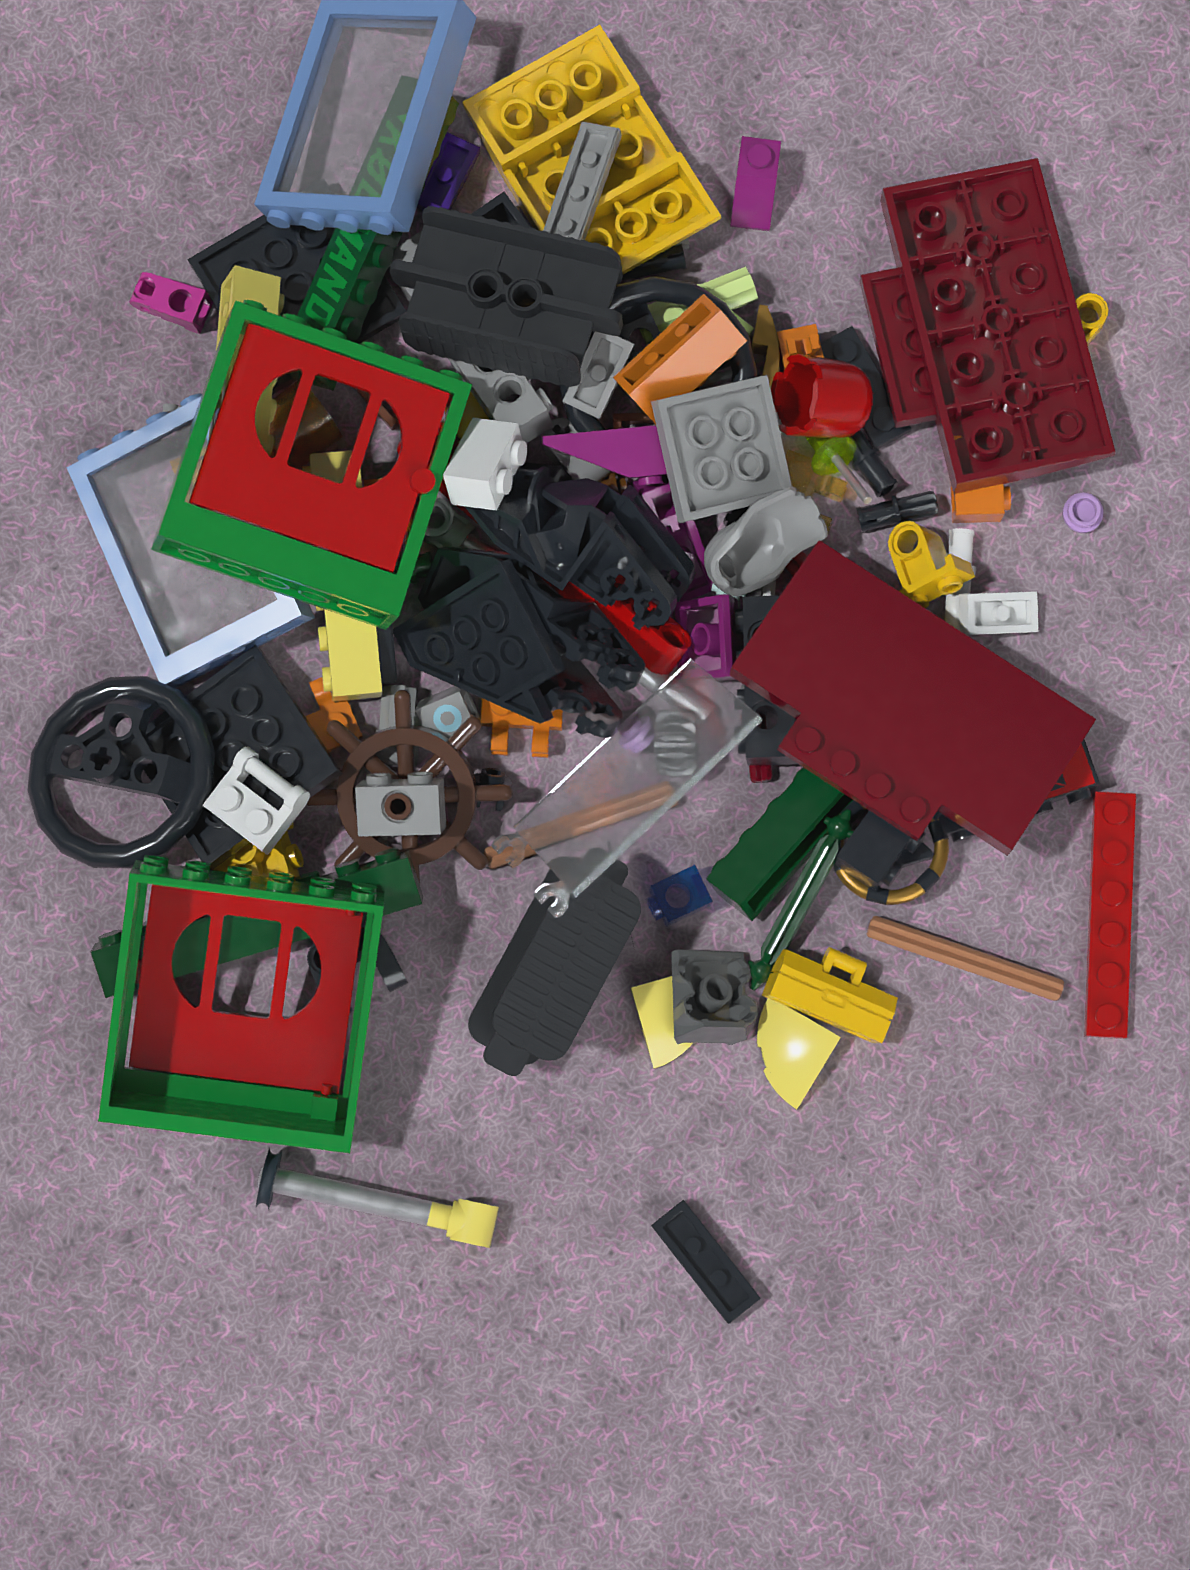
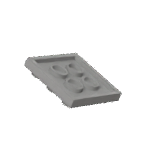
M767 375L651 401L678 523L748 507L759 498L792 487Z

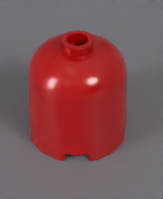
M796 354L790 355L787 358L789 363L783 372L775 373L771 394L775 412H778V417L782 422L779 425V430L786 435L833 439L851 437L864 427L870 416L873 404V391L870 380L861 368L851 363Z

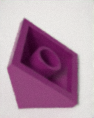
M721 594L677 602L675 621L689 633L692 642L689 649L678 662L679 683L736 680L729 673L736 661V649H740V636L736 634L735 610L738 609L737 598L729 594Z

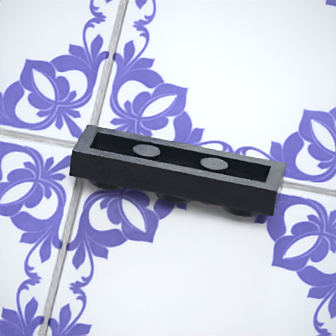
M853 326L821 342L824 358L851 363L861 368L870 380L873 391V404L870 416L863 430L873 447L880 449L911 432L912 428L910 425L895 427L884 380Z
M684 1200L651 1225L727 1324H730L761 1299Z

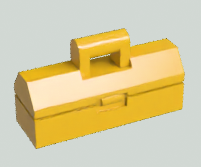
M832 947L827 948L821 964L783 949L771 970L773 973H770L762 992V996L871 1043H883L891 1023L889 1020L893 1019L898 997L861 982L867 967L866 962ZM834 966L850 973L849 981L846 982L830 975L831 967Z

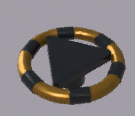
M853 800L839 815L845 809L851 810L850 822L852 823L866 808ZM932 819L928 824V829L934 844V852L921 842L913 854L907 850L898 863L904 868L931 859L932 861L929 867L913 884L901 889L890 890L880 887L877 892H874L836 866V861L833 868L842 883L850 891L866 901L883 905L906 903L926 894L940 879L948 860L949 838L947 834L944 835L939 819L937 821ZM841 840V849H842L843 846H844V840Z

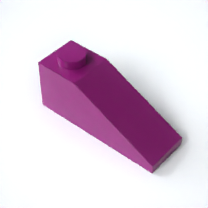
M656 425L543 436V445L624 477L638 478V485L663 483L662 475H667Z
M662 476L663 483L638 485L637 480L633 482L637 492L695 566L696 574L694 580L679 601L691 600L711 592L713 582L708 577L704 565L705 550L695 521L678 523L668 476ZM672 569L668 574L670 579H675L679 573Z

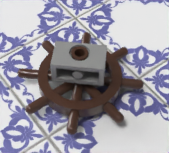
M398 690L394 695L396 726L380 730L366 738L363 742L341 722L332 720L328 723L327 732L344 747L350 755L342 767L341 771L343 774L339 776L337 789L320 790L309 798L306 805H337L342 824L353 840L348 848L336 859L334 867L346 861L359 860L365 852L375 858L374 855L378 852L390 848H398L399 853L409 850L419 884V865L437 860L452 849L458 852L475 869L483 870L488 864L487 857L464 835L474 819L477 802L510 800L513 796V789L506 784L477 785L473 769L461 749L480 730L481 721L478 717L471 716L467 718L448 739L432 729L412 725L411 696L406 690ZM397 745L398 775L375 753L384 748ZM413 745L434 753L418 772H414ZM447 765L455 778L457 786H444V778L435 777ZM364 766L372 774L366 775L367 780H362L357 785L358 776ZM445 802H459L452 825L446 820ZM401 835L402 845L391 843L380 836ZM418 835L440 836L429 843L418 845Z

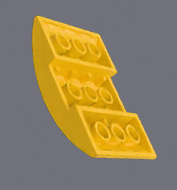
M601 25L594 27L462 102L500 175L532 228L538 231H542L546 224L581 123L588 122L620 128L622 137L585 240L614 249L620 256L623 274L721 219V214L681 151H676L641 96L639 85Z

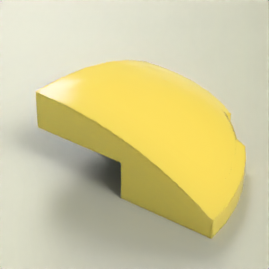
M672 976L631 987L653 1069H656L675 1060L693 1043L677 1045L674 1039Z
M768 998L763 1006L757 1028V1047L761 1048L766 1066L763 1071L777 1094L797 1110L841 1037L795 1010Z

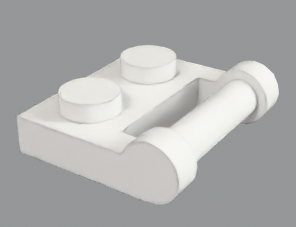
M244 747L236 754L233 766L207 798L203 806L268 855L305 807L310 794L300 785L293 786L261 762L258 753L250 747ZM249 774L284 799V804L279 811L243 784Z

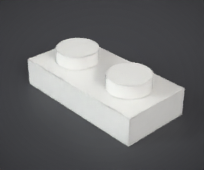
M1037 592L959 594L960 631L966 635L1038 632Z

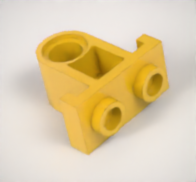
M904 521L895 526L890 533L888 547L902 586L899 592L922 607L927 608L930 601L941 595L957 592L962 588L963 583L975 577L971 563L951 553L947 555L940 536L934 531L915 522ZM918 540V544L916 548L913 550L914 544Z

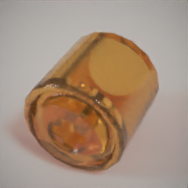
M300 379L273 398L276 400L277 406L269 430V434L274 436L271 458L276 455ZM311 390L287 461L290 467L301 469L302 466L309 463L310 454L323 453L343 438L339 428Z

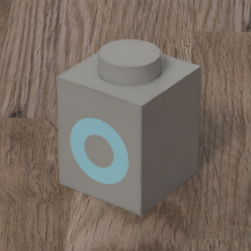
M456 686L420 700L415 709L416 715L413 716L415 726L432 729L448 739L467 718L475 716L481 719L469 692Z

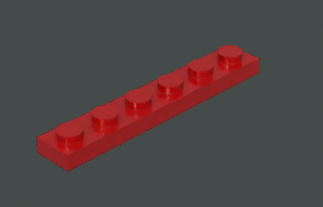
M1099 791L1093 793L1084 1037L1127 1039L1135 793Z

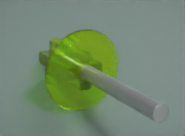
M805 437L815 451L811 461L812 470L820 476H830L841 472L863 503L869 504L872 501L871 496L847 466L854 457L856 450L855 441L850 437Z

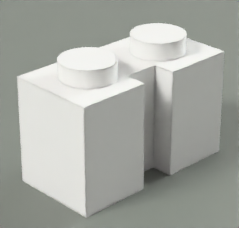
M472 418L443 474L451 504L497 511L504 495L509 494L511 490L513 476L518 467L524 464L527 456V445L525 441H522L518 423Z

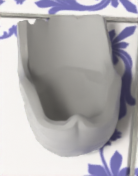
M795 487L782 489L769 496L757 499L738 521L717 532L708 543L704 552V565L707 575L714 585L725 594L738 597L775 581L793 557L813 546L819 540L827 538V527L825 521L819 517L821 511L814 498L804 496V493L797 491Z

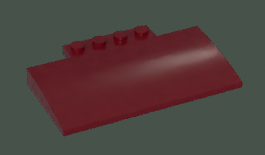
M1034 158L883 188L880 202L897 268L860 275L859 282L895 427L898 428L935 420L954 495L1033 478L1114 456L1116 451L1039 159ZM954 436H962L954 440Z
M820 540L732 665L729 673L731 677L797 719L777 749L785 756L916 841H918L936 812L939 811L1006 856L1013 850L1096 721V718Z

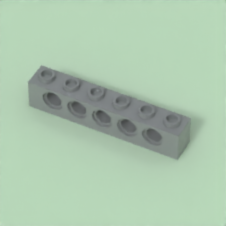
M422 231L396 247L392 263L388 267L389 273L394 260L412 263ZM398 285L410 302L414 289ZM448 358L458 374L463 376V381L472 384L470 392L490 420L518 423L522 441L526 443L553 427L549 411L553 409V406L541 388L536 391L528 382L531 378L523 375L518 376L514 373H505L501 370L484 372L483 370L486 367L467 364L463 361H454ZM512 394L521 395L514 402H504Z

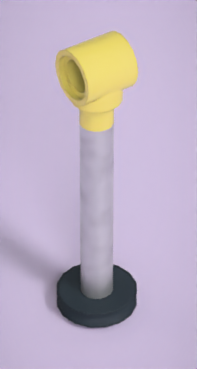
M269 1147L264 1166L259 1174L256 1207L258 1204L264 1203L268 1206L269 1210L273 1194L278 1193L447 1230L446 1237H450V1240L486 1248L491 1246L499 1207L464 1199L454 1200L453 1206L281 1169L282 1150L279 1154H273Z

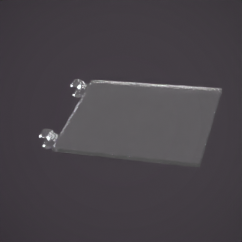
M690 658L618 727L613 737L606 738L513 826L517 831L516 833L498 836L491 846L498 854L503 852L506 847H513L512 853L505 859L511 868L521 864L524 859L526 845L529 844L560 879L555 883L542 884L534 893V896L541 904L550 896H556V901L548 908V911L555 918H558L566 912L571 893L576 897L581 894L762 721V718Z

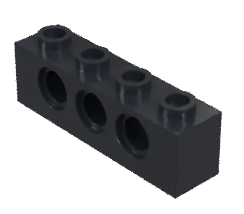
M780 595L743 597V609L735 610L736 634H743L744 648ZM736 649V660L743 649ZM745 685L744 689H737L738 714H745V729H738V754H746L748 766L797 764L777 750L795 723L796 718ZM765 712L775 714L778 717L776 725L771 729L759 728L755 721L760 714Z

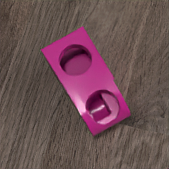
M148 272L140 274L129 301L133 307L140 311L161 317L163 320L183 326L185 329L197 334L201 333L213 304L210 296L204 289Z

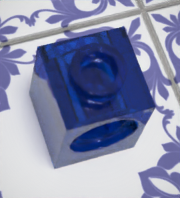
M696 865L651 885L649 888L651 896L646 898L647 905L654 919L657 921L662 918L666 927L711 906L713 902ZM674 887L683 889L688 896L687 905L681 908L670 906L666 900V892Z

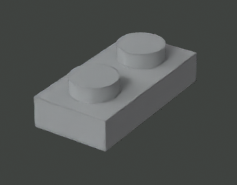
M595 332L581 365L580 384L569 387L563 402L601 420L618 384L613 377L627 365L636 345L618 336Z

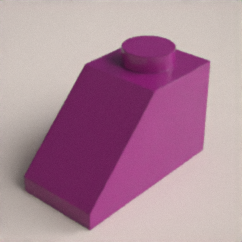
M742 136L730 227L770 232L781 141Z

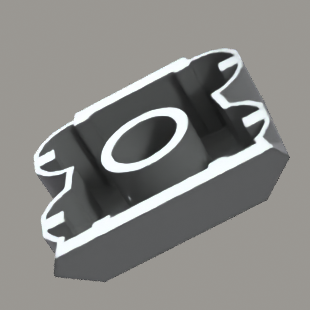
M672 951L674 1039L677 1045L681 1043H725L733 1045L747 1040L746 1027L756 1020L758 1011L754 1000L745 994V984L749 982L751 974L749 965L744 960V952Z

